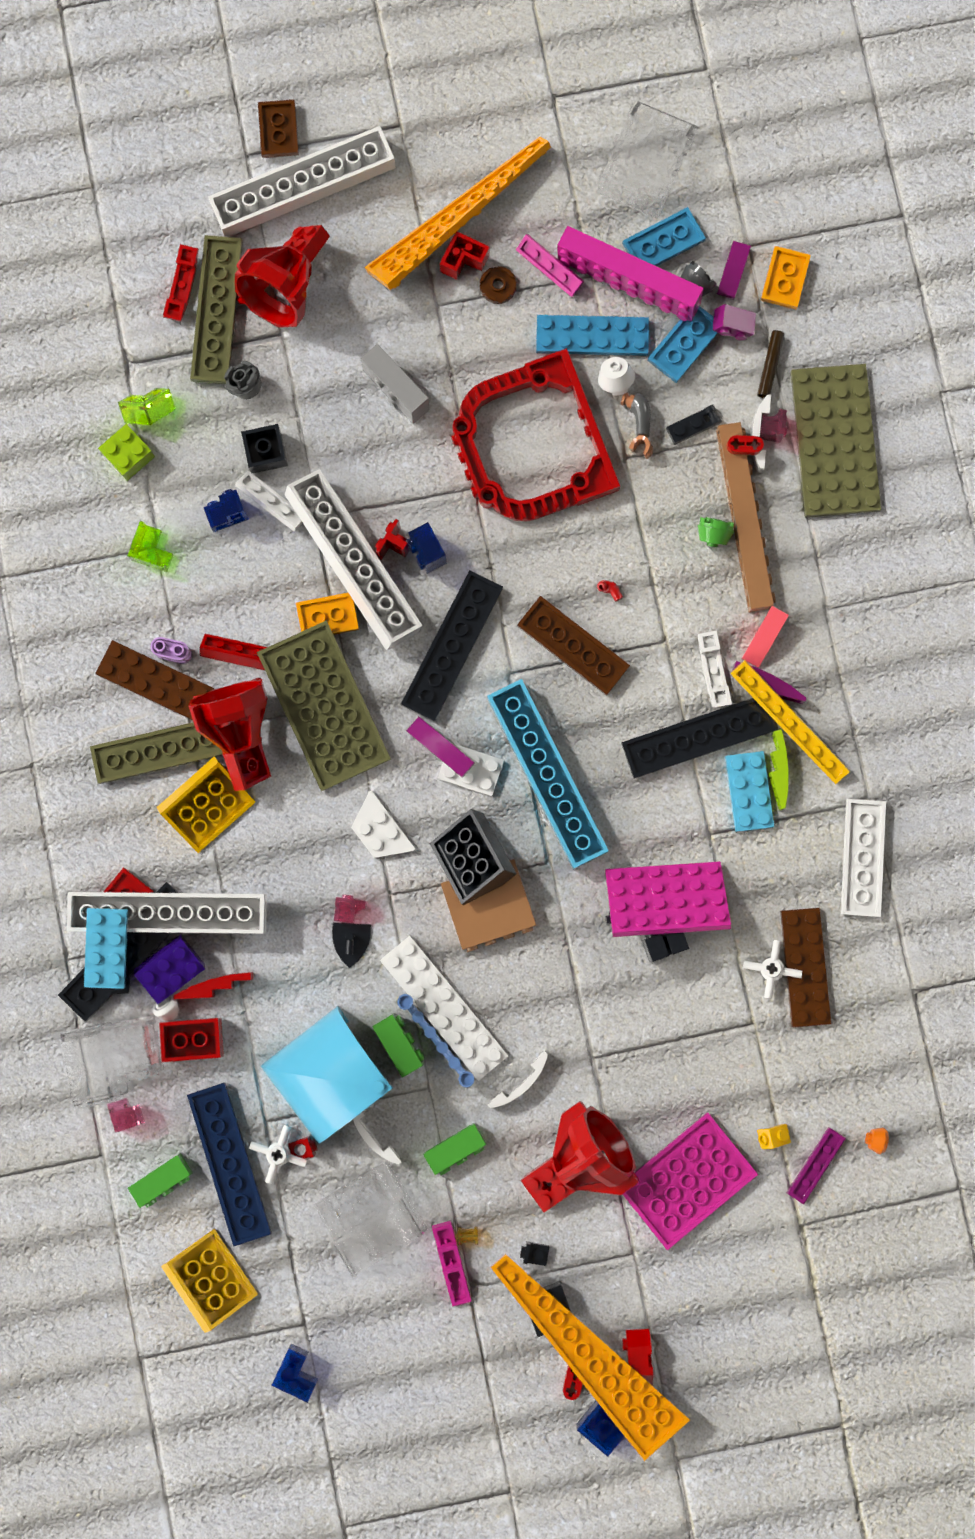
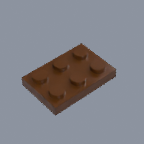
M295 99L258 102L262 158L299 155Z

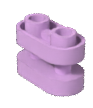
M157 637L151 643V651L159 659L185 664L192 658V651L184 642Z

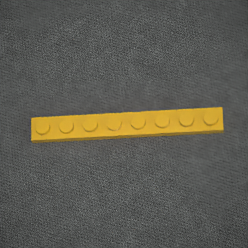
M746 660L730 673L835 784L850 772L844 763Z

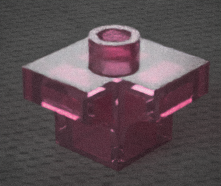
M779 409L775 416L763 415L760 427V438L762 440L780 443L782 438L786 437L788 426H786L787 410Z
M342 894V898L336 897L334 921L355 923L356 914L360 910L366 909L367 901L355 900L352 895Z
M127 1098L107 1104L115 1133L145 1123L140 1104L131 1106Z

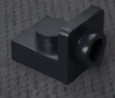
M526 1241V1245L521 1247L520 1252L523 1264L530 1263L546 1266L550 1246Z

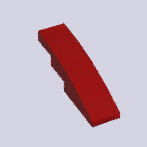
M253 972L230 974L206 980L173 995V999L215 997V989H234V981L253 980Z

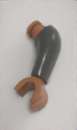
M625 393L621 399V405H627L630 408V412L635 415L637 437L632 440L629 449L635 452L638 445L646 444L643 453L647 460L653 453V446L648 440L650 435L649 401L640 393L636 395L631 394L630 396L629 393Z

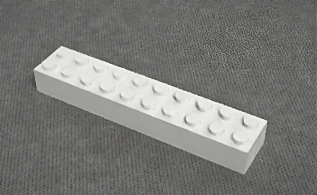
M378 126L210 195L208 199L224 237H230L396 168L395 159L381 127Z
M319 469L289 484L284 495L386 651L418 634L422 627L421 622L321 470Z
M68 892L67 931L86 932L87 908L128 909L127 932L266 933L267 894Z

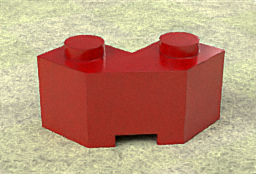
M650 1329L626 1330V1338H622L623 1351H627V1364L653 1386Z

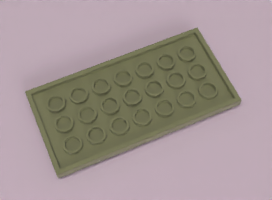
M866 364L791 369L805 517L880 512L881 502Z
M327 620L257 652L321 792L391 760Z

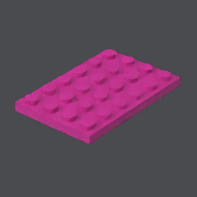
M720 861L605 869L613 937L731 929Z
M706 1112L634 1173L639 1178V1183L622 1195L666 1250H669L758 1174L710 1114Z

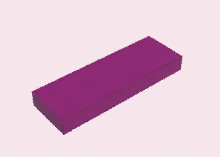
M733 241L717 295L735 299L751 248L750 245Z

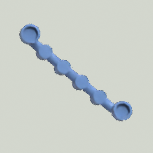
M409 994L399 996L397 1000L398 1006L411 1013L413 1021L422 1027L425 1036L433 1041L437 1046V1051L443 1054L448 1060L449 1066L456 1070L459 1074L460 1085L463 1087L472 1086L474 1075L462 1067L460 1059L455 1057L448 1049V1044L439 1038L436 1034V1029L428 1024L424 1019V1014L413 1005V998Z

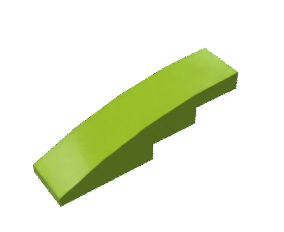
M782 729L771 733L776 751L771 752L770 757L775 771L768 774L779 811L786 808L789 770Z

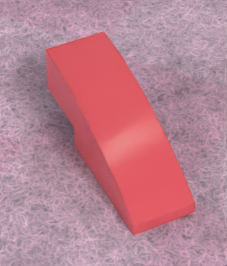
M772 606L758 628L742 660H746L751 665L759 668L789 615Z

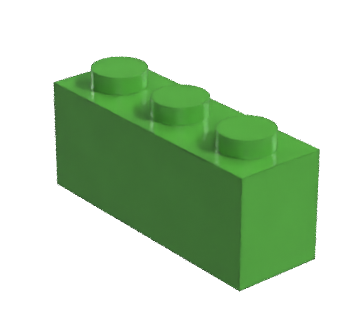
M472 1123L427 1150L423 1155L435 1175L438 1173L443 1175L451 1170V1165L455 1163L460 1165L467 1161L466 1156L471 1153L477 1155L485 1150L483 1146L486 1145V1142L475 1123Z
M180 1153L127 1189L139 1208L144 1205L148 1208L157 1202L155 1199L157 1196L162 1194L165 1197L174 1191L172 1188L174 1185L179 1183L181 1186L189 1181V1175L193 1172Z

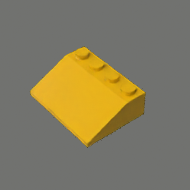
M214 756L157 806V809L162 817L199 853L248 810L255 801L245 790L234 791L228 770Z
M215 1229L161 1266L204 1333L214 1329L258 1295Z

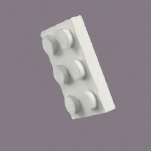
M453 744L475 764L462 778L445 763H442L438 779L492 797L504 760Z

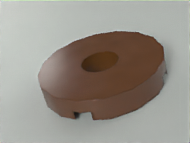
M503 266L491 267L483 273L480 279L481 294L487 301L493 304L508 302L516 292V278L509 269ZM500 281L503 283V287L496 289L493 283Z

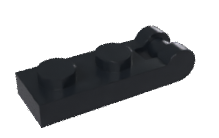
M710 405L695 414L667 426L666 430L673 444L676 445L720 424L722 420L720 416L716 415L714 405ZM707 415L710 418V421L706 422L704 419V417Z

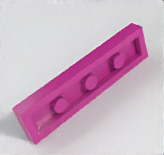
M529 234L524 236L515 249L571 297H574L584 283L579 276Z

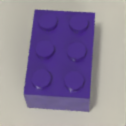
M180 934L134 969V976L155 1002L160 1004L204 971L205 963L182 934Z

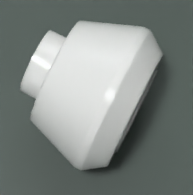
M169 996L160 1004L156 1003L153 1009L154 1015L164 1021L174 1020L179 1012L177 999H173V996Z

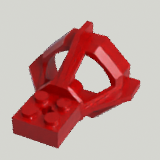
M322 225L297 227L293 231L291 238L283 246L248 249L236 265L238 270L235 273V292L239 296L237 301L240 304H246L252 313L278 328L297 327L305 316L306 289L312 274L311 262L330 238V235ZM269 285H272L284 295L291 306L275 300L264 290Z
M261 678L214 689L205 694L194 696L189 702V709L196 731L222 750L234 791L246 790L271 777L262 747L261 726L268 698Z
M579 1101L561 1114L553 1156L526 1174L520 1181L545 1213L575 1191L582 1190L622 1195L637 1185L639 1178L634 1173L637 1167L629 1144L610 1117L592 1106L586 1108L583 1102ZM602 1150L605 1152L607 1158L601 1152ZM546 1182H547V1183L551 1182V1183H552V1186L549 1187V1186L546 1184Z

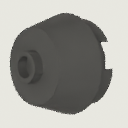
M694 261L685 266L681 278L703 287L702 297L712 292V289L717 285Z
M240 361L242 364L234 368L232 366L229 367L224 379L230 394L247 400L255 397L260 392L262 382L259 369L248 361Z

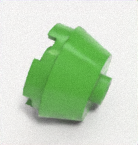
M700 517V522L697 524L699 540L707 542V546L718 547V544L727 545L734 533V522L730 521L725 522L720 519Z

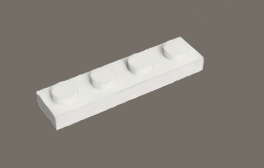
M247 471L236 482L235 486L291 530L295 531L303 523L286 499L251 472Z

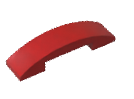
M180 244L176 259L177 267L170 296L166 300L163 318L182 321L194 283L198 248Z

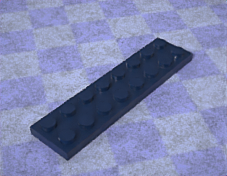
M224 1082L188 1094V1101L233 1247L272 1234L226 1083Z

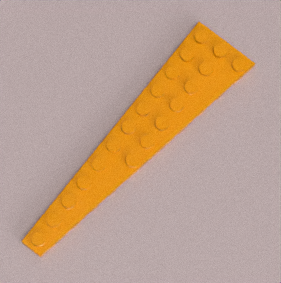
M538 137L364 268L367 273L389 290L397 288L401 284L400 281L461 227L466 225L472 217L478 216L482 212L481 209L551 148L549 141Z
M505 1254L491 1266L494 1273L644 1461L690 1421L688 1417L510 1257Z

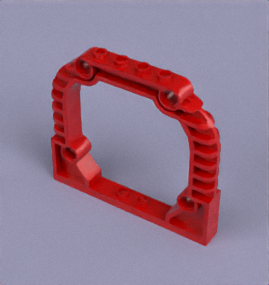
M567 348L525 363L521 368L484 380L475 385L464 397L460 406L459 417L452 424L453 435L451 439L454 447L458 446L460 452L457 454L460 463H464L467 470H464L467 481L471 480L472 482L471 492L473 497L478 498L482 507L487 509L493 508L497 513L511 520L532 521L619 491V481ZM542 378L544 382L539 384L535 382V379ZM530 387L539 393L544 392L548 387L563 393L572 391L579 407L577 409L580 420H584L586 425L584 427L587 438H591L597 455L592 457L586 471L573 474L570 484L532 499L515 500L505 497L500 485L495 481L488 480L473 441L477 434L475 415L481 407L489 402ZM464 425L467 429L461 432L457 430V427ZM581 480L585 485L577 487L575 481ZM485 494H491L493 496V499L487 501L483 498V496Z

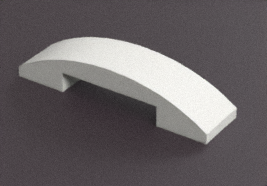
M767 395L760 404L752 423L750 436L760 437L761 418L767 419L769 415L771 395ZM753 441L750 446H753V449L756 450L759 445H756V442ZM762 450L757 455H751L758 473H762L764 470L766 450Z
M717 631L698 634L702 667L712 707L718 708L732 705L721 660Z
M545 1051L531 1063L535 1071L508 1096L503 1091L497 1094L487 1104L488 1107L494 1108L507 1104L527 1091L540 1075L548 1054Z
M364 1111L353 1118L358 1132L369 1147L392 1163L399 1165L402 1162L401 1157L393 1147L389 1145L384 1150L361 1121V1118L366 1115Z

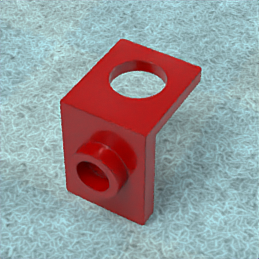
M310 1136L288 1143L291 1155L303 1159L314 1157L316 1155L315 1151H318L315 1140H311ZM297 1144L305 1146L306 1152L303 1155L295 1153L294 1148Z

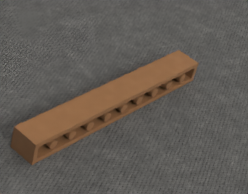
M741 422L718 425L716 434L732 522H734L733 529L748 613L769 610L774 606L773 603H776L775 593L771 592L770 588L772 576L768 574L769 559L764 554L763 549L766 548L765 538L761 537L760 532L762 530V521L758 519L757 515L759 504L754 499L756 487L755 483L751 482L750 475L753 474L752 465L748 464L747 457L749 455H734L727 450V442L730 437L735 435L746 436L745 428L741 427ZM734 441L733 444H731L734 446V449H737L738 446H743L737 444V441Z

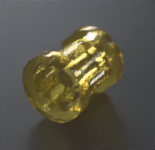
M475 1226L474 1229L458 1227V1245H462V1243H475V1245H478V1226Z

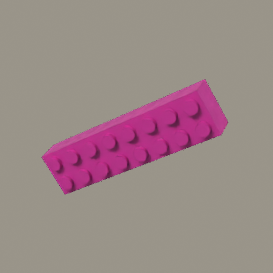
M570 226L566 227L557 244L558 260L567 267L571 266L581 274L593 276L598 282L604 281L610 284L613 289H621L633 298L643 299L648 305H656L663 312H671L683 321L688 320L692 322L701 305L703 287Z

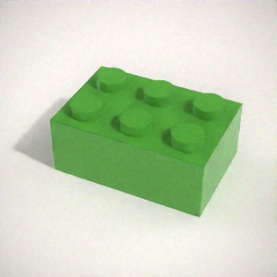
M394 1013L372 1027L403 1078L423 1066L425 1057L420 1049H415L413 1045L415 1040L411 1033L405 1032L403 1028L405 1023L401 1016H396Z

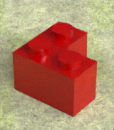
M456 232L440 262V272L457 280L465 264L482 271L490 256V246Z

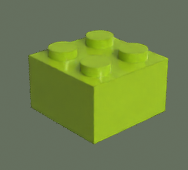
M127 424L121 427L98 448L126 481L130 480L155 458L153 452Z

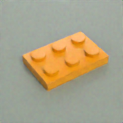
M775 246L760 301L797 310L811 255Z
M349 593L296 602L301 632L326 620L333 635L359 630L354 600Z

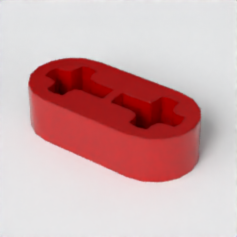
M735 435L730 437L727 442V450L734 455H757L764 446L763 440L758 436ZM734 441H737V444L743 446H738L737 449H734V446L731 444H733ZM753 441H754V442H756V445H759V446L757 447L756 450H754V449H753V446H747V445H752V443H753Z
M567 1366L562 1391L566 1399L575 1400L581 1393L583 1383L577 1376L573 1378L574 1374L569 1366ZM575 1382L574 1388L577 1391L569 1395L566 1388H570L571 1383Z

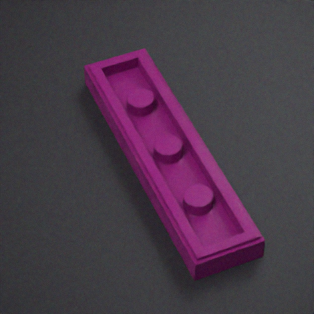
M828 1127L786 1193L804 1205L846 1138Z

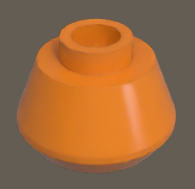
M883 1127L871 1129L870 1132L866 1133L865 1144H868V1148L877 1154L884 1153L889 1141L888 1131Z

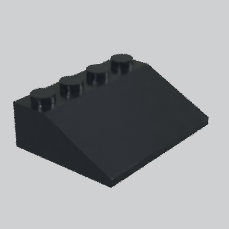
M470 809L429 843L461 905H465L503 886L517 874L482 812Z

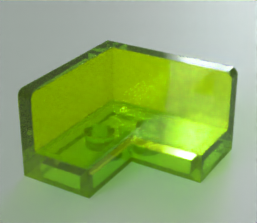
M155 388L145 395H129L118 402L124 422L128 424L152 425L176 409L168 388Z
M140 521L127 556L134 562L168 572L173 553L156 548L162 531Z

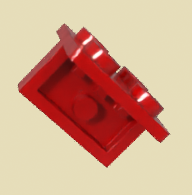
M398 519L387 525L385 529L386 535L376 543V553L380 560L383 559L389 548L403 557H406L409 552L407 539L398 534L401 530Z

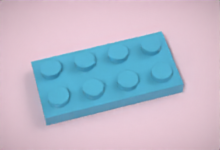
M764 751L725 756L735 832L773 828L774 821Z
M87 908L84 987L125 988L128 909Z

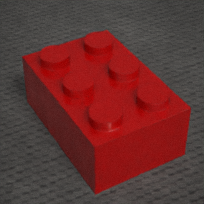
M221 1017L159 1023L161 1062L224 1057Z

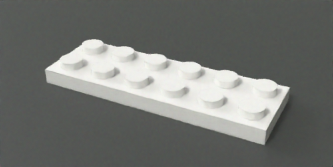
M846 799L841 915L881 917L886 801Z

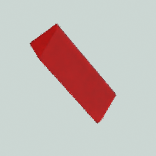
M204 634L199 647L201 657L265 671L257 652L267 647Z

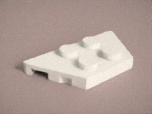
M371 790L351 827L374 858L415 851L414 846Z

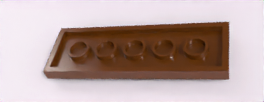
M542 596L536 600L517 624L518 628L606 696L630 667L627 662Z
M113 640L95 673L190 720H193L189 709L190 700L196 695L205 694L215 689Z
M820 908L780 911L785 967L802 970V978L786 976L791 1027L831 1024Z

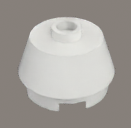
M620 357L607 359L602 364L598 375L599 386L604 392H610L613 396L627 393L628 388L634 384L635 372L626 360Z

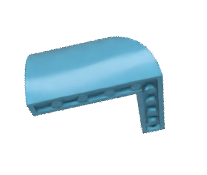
M338 1006L260 1066L318 1144L326 1140L392 1089V1086L347 1025L349 1020Z

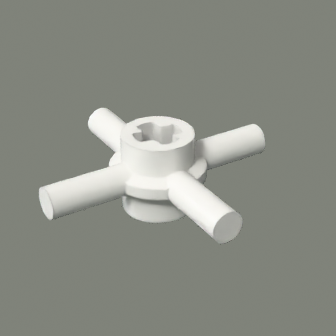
M773 940L771 958L766 959L762 964L744 961L743 964L744 969L761 971L763 977L767 979L764 998L772 999L775 981L782 978L783 975L802 978V970L784 968L783 963L778 959L781 941ZM771 965H775V968L778 969L777 972L774 971V974L767 970Z
M288 1125L283 1126L279 1141L269 1147L251 1141L249 1149L266 1154L267 1160L271 1164L265 1180L266 1183L273 1184L278 1166H282L287 1162L302 1167L306 1166L307 1160L291 1155L286 1145L291 1127ZM280 1150V1154H283L279 1159L275 1158L276 1155H274V1152Z

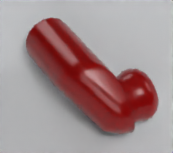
M607 580L598 582L597 589L600 592L611 594L615 602L623 598L615 582Z

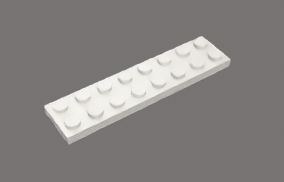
M411 936L407 937L380 960L404 991L413 998V1002L478 1081L508 1057V1054Z

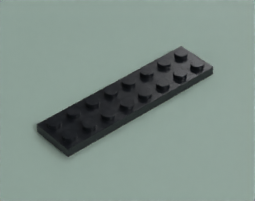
M469 570L407 690L401 706L433 722L436 721L503 590V586Z
M754 698L621 742L633 779L772 733L779 730L776 721Z
M166 882L156 893L178 892ZM127 932L126 966L129 977L134 973V969L146 961L171 933ZM84 967L58 996L81 1019L87 1022L114 993L106 992L99 988L84 987Z

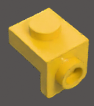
M779 1124L757 1130L761 1149H774L791 1143L787 1124Z

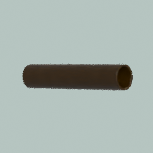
M773 330L771 333L757 396L763 399L771 394L785 333L779 330Z

